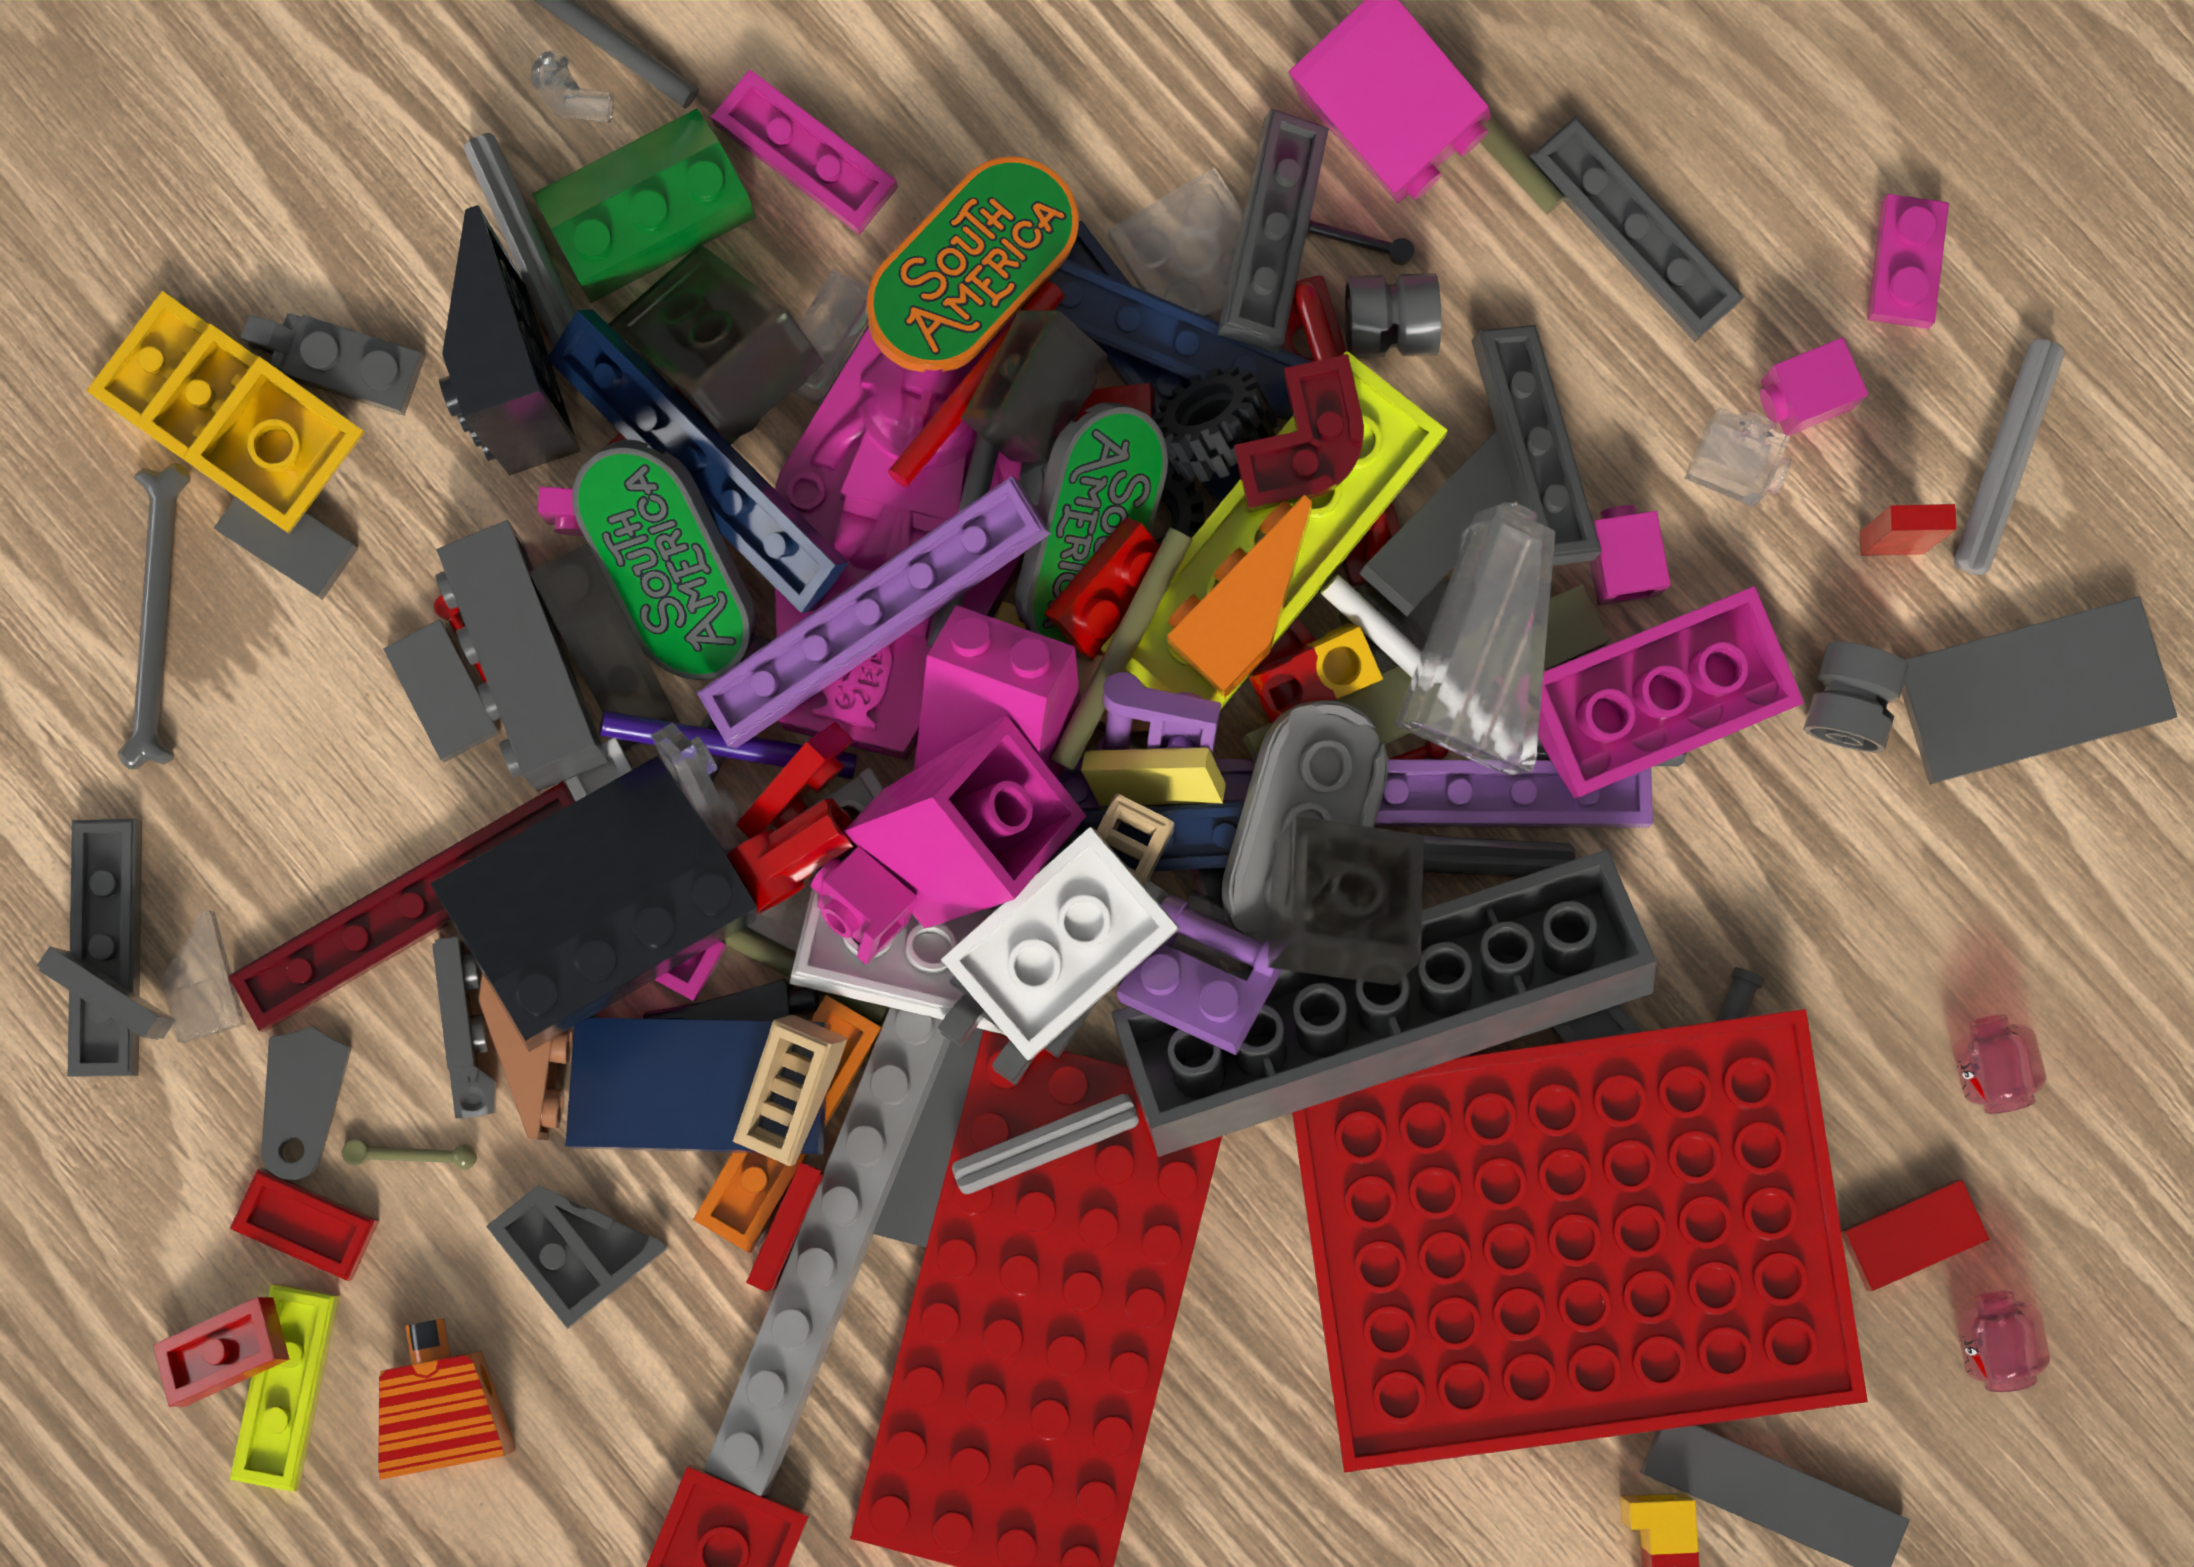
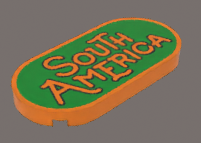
M1023 157L996 158L973 169L891 253L873 275L867 295V323L871 337L881 352L899 366L919 372H925L926 369L933 371L943 369L942 372L958 369L976 357L1030 300L1037 290L1061 267L1071 252L1078 232L1079 215L1075 198L1064 180L1044 164Z

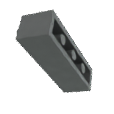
M505 520L436 549L444 571L435 574L437 584L450 609L459 607L465 626L456 630L457 636L470 664L473 665L480 662L487 682L479 685L478 691L491 720L495 721L500 718L502 720L508 739L499 742V745L512 776L516 778L523 775L534 789L539 792L608 763L606 753L525 545L510 522Z

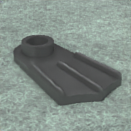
M313 1026L290 1034L269 1038L262 1158L265 1166L272 1174L285 1180L305 1178L314 1172L320 1164L351 1053L349 1046L329 1038ZM300 1139L304 1145V1154L297 1162L288 1163L284 1158L283 1149L289 1141Z

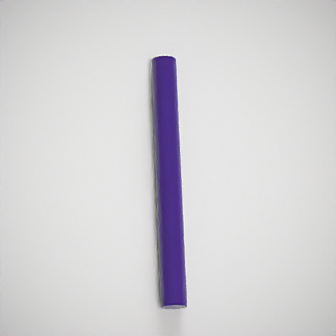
M606 710L603 711L599 736L778 767H785L803 746L754 736L738 748H732L727 746L720 732L715 729ZM842 752L837 759L844 765V768L836 777L852 779L855 773L857 756L856 754Z

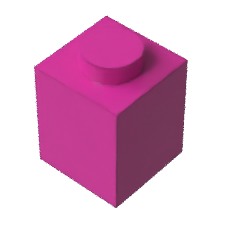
M1843 337L1773 365L1761 380L1764 388L1760 390L1761 403L1767 417L1774 424L1780 423L1786 437L1855 409L1869 395Z
M1623 505L1601 511L1599 513L1600 520H1594L1593 523L1602 552L1594 561H1590L1597 605L1602 606L1659 597L1671 584L1657 511L1638 513L1637 505Z

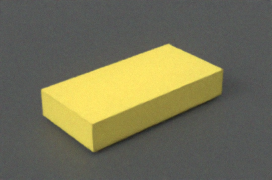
M1207 747L1089 750L1084 753L1081 768L1100 806H1109L1115 794H1120L1140 805L1223 803L1226 783Z

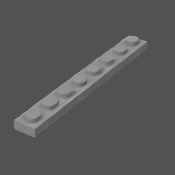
M890 1007L823 1172L825 1177L822 1183L819 1184L703 1471L759 1496L769 1495L873 1237L875 1226L951 1042L937 1028L942 1019Z

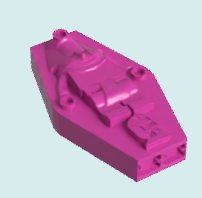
M1017 314L970 362L958 369L942 372L943 369L935 371L926 369L925 372H919L899 366L881 352L873 341L869 328L867 329L779 472L775 490L849 562L816 610L958 513L986 398L1002 400L1010 405L990 490L1011 476L1020 482V472L1024 456L1020 352L908 487L901 486L888 474V469ZM1025 552L966 591L962 607L993 618L1020 574ZM775 588L776 638L816 610L801 613ZM933 615L780 718L779 722L784 730L814 737L836 722L854 739L849 744L850 747L907 761L917 745L926 661L931 649L926 644Z

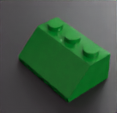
M697 108L532 193L590 303L756 218L747 191L719 140Z

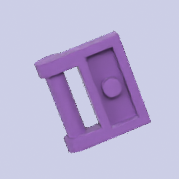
M1118 672L1106 679L1102 695V702L1107 709L1105 736L1100 739L1097 750L1139 749L1135 748L1130 740L1132 720L1138 719L1150 722L1147 749L1207 747L1213 756L1221 709L1220 702L1205 700L1196 694L1188 692L1171 693L1142 687L1140 680L1127 672Z
M1170 894L1165 898L1161 906L1178 924L1180 929L1124 977L1116 991L1118 1000L1127 1006L1236 1055L1285 965L1289 948L1272 939H1268L1263 943L1189 910V902ZM1178 934L1250 965L1254 969L1248 980L1245 981L1171 947Z

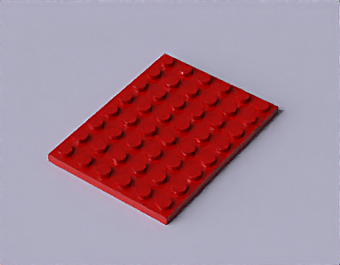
M1806 1009L1463 1056L1292 1113L1344 1473L1868 1402Z

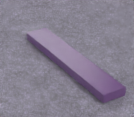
M1011 476L701 689L697 694L727 746L738 748L1043 540L1051 532L1019 480Z

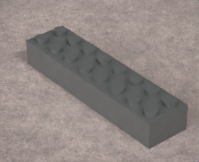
M1606 849L1288 954L1277 981L1236 1055L1130 1006L1111 1013L1127 1068L1156 1153L1160 1157L1652 994L1657 961L1610 852ZM1250 966L1229 974L1247 981L1254 967Z

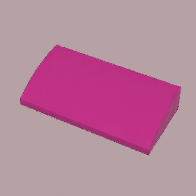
M1755 586L1514 685L1546 753L1574 799L1804 704Z

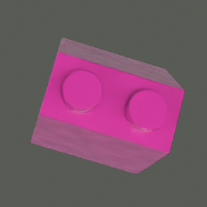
M1364 0L1288 71L1298 96L1329 128L1397 204L1408 195L1414 200L1424 195L1442 176V173L1437 168L1455 151L1461 157L1465 156L1489 132L1484 126L1491 119L1489 106L1399 0Z
M956 605L927 655L914 770L997 719L1007 715L1055 777L1059 779L1065 767L1057 764L1050 758L1080 702L1075 647Z
M1006 715L881 790L844 831L857 847L859 846L917 896L912 914L923 928L926 929L1016 899L1085 819L1086 815Z

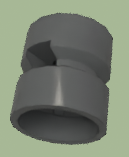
M1400 274L1395 284H1388L1382 275L1347 276L1345 286L1347 351L1356 358L1385 357L1390 347H1397L1402 356L1438 355L1441 342V299L1437 274Z
M1829 642L1826 646L1818 674V679L1825 686V690L1812 696L1803 730L1816 739L1843 748L1872 753L1883 752L1886 749L1895 717L1886 707L1888 703L1895 702L1900 698L1909 666L1908 663L1897 655L1871 646L1852 642Z

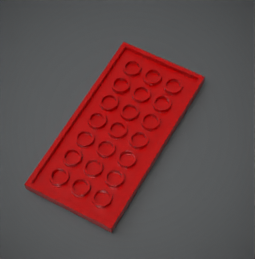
M983 1030L850 1539L955 1567H1114L1222 1136L1158 1157L1127 1067L1063 1051L1060 1057L1056 1058L1043 1049L1036 1055L1027 1071L1015 1086L996 1073L992 1067L993 1062L1010 1039L1007 1036ZM1128 1094L1132 1099L1139 1117V1123L1136 1127L971 1194H963L960 1191L952 1171V1165L955 1161L1118 1095Z

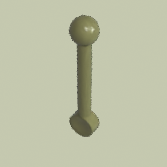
M354 1139L348 1141L342 1149L344 1161L356 1166L366 1163L367 1160L453 1163L458 1169L467 1170L473 1167L477 1160L474 1148L466 1144L459 1145L454 1150L369 1147L366 1142Z

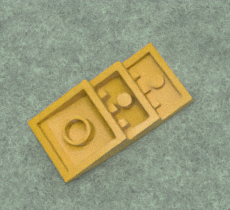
M161 291L86 390L97 400L288 534H290L365 434L362 429L260 356L257 357L211 323L208 324L164 291Z

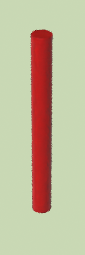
M1046 281L1031 297L888 469V474L893 480L903 487H908L1065 298L1064 293L1058 286L1050 281Z

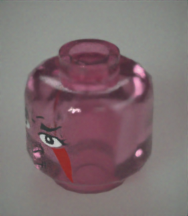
M2006 1014L1985 1016L1969 1022L1970 1033L1962 1036L1952 1047L1962 1093L1966 1100L1972 1104L1983 1105L1984 1112L1988 1114L2011 1112L2034 1104L2036 1102L2034 1094L2040 1091L2047 1082V1075L2034 1031L2026 1025L2009 1024Z
M2008 1290L1991 1291L1976 1296V1306L1960 1315L1956 1325L1963 1363L1968 1376L1983 1382L1986 1390L1991 1392H2012L2034 1386L2038 1382L2037 1375L2042 1373L2050 1364V1353L2044 1321L2039 1308L2031 1303L2016 1301L2015 1293Z

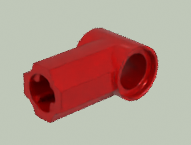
M833 798L824 799L776 831L770 829L758 834L726 854L757 906L756 914L762 913L790 898L806 886L804 880L820 871L831 859H839L857 848L844 831L853 821L847 811L842 809Z

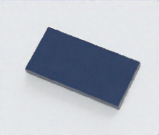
M587 1018L574 1026L565 1146L572 1149L758 1153L733 1142L773 1021ZM812 1022L830 1030L831 1025L826 1022ZM794 1044L792 1051L810 1059L813 1058L814 1052L797 1044ZM784 1067L781 1076L801 1085L804 1084L806 1079L805 1075ZM773 1092L769 1100L795 1111L797 1102ZM826 1095L800 1154L823 1155ZM762 1116L758 1125L786 1137L789 1127Z

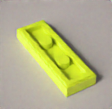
M271 1284L268 1297L274 1298L290 1360L251 1377L230 1480L294 1492L300 1488L339 1295Z

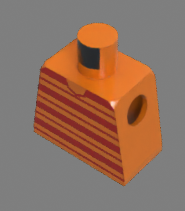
M445 1318L405 1325L411 1364L382 1370L379 1376L378 1472L380 1480L502 1457L514 1452V1440L482 1351L451 1356Z

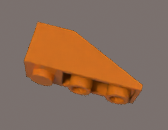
M1306 495L1293 507L1286 500L1278 505L1259 527V530L1265 536L1248 553L1239 547L1230 554L1213 574L1219 583L1202 600L1195 594L1190 596L1167 622L1174 628L1167 635L1169 646L1224 699L1271 651L1311 516L1312 501Z

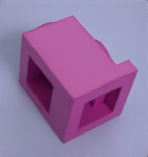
M859 846L843 862L838 858L831 859L818 872L810 885L820 895L817 907L821 910L825 922L844 938L852 936L860 943L857 958L865 965L909 923L917 896Z

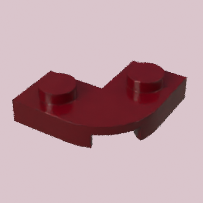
M1348 354L1284 368V377L1296 431L1234 445L1248 513L1276 507L1285 500L1289 504L1298 502L1304 495L1309 499L1322 496L1338 487L1353 471L1363 444L1364 424Z

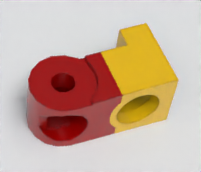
M1350 623L1342 625L1325 633L1326 636L1294 650L1293 654L1273 661L1249 675L1269 723H1273L1281 714L1298 704L1309 701H1334L1383 680L1360 626Z
M1686 1493L1620 1496L1621 1522L1631 1530H1640L1642 1567H1700L1695 1499Z

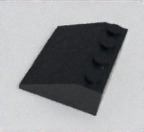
M479 205L465 209L442 351L449 376L440 378L439 385L451 416L458 417L463 431L470 432L476 447H482L488 461L497 459L505 471L512 475L581 451L552 364L547 360L549 355L523 278Z
M658 756L430 883L528 1052L755 922L757 913L755 902L723 849Z

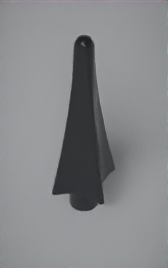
M783 978L702 1002L648 1011L643 1015V1019L773 1021L789 1015L796 1016V1014L816 1012L819 1007V997L817 990L807 987L794 988V984H790V981H786Z

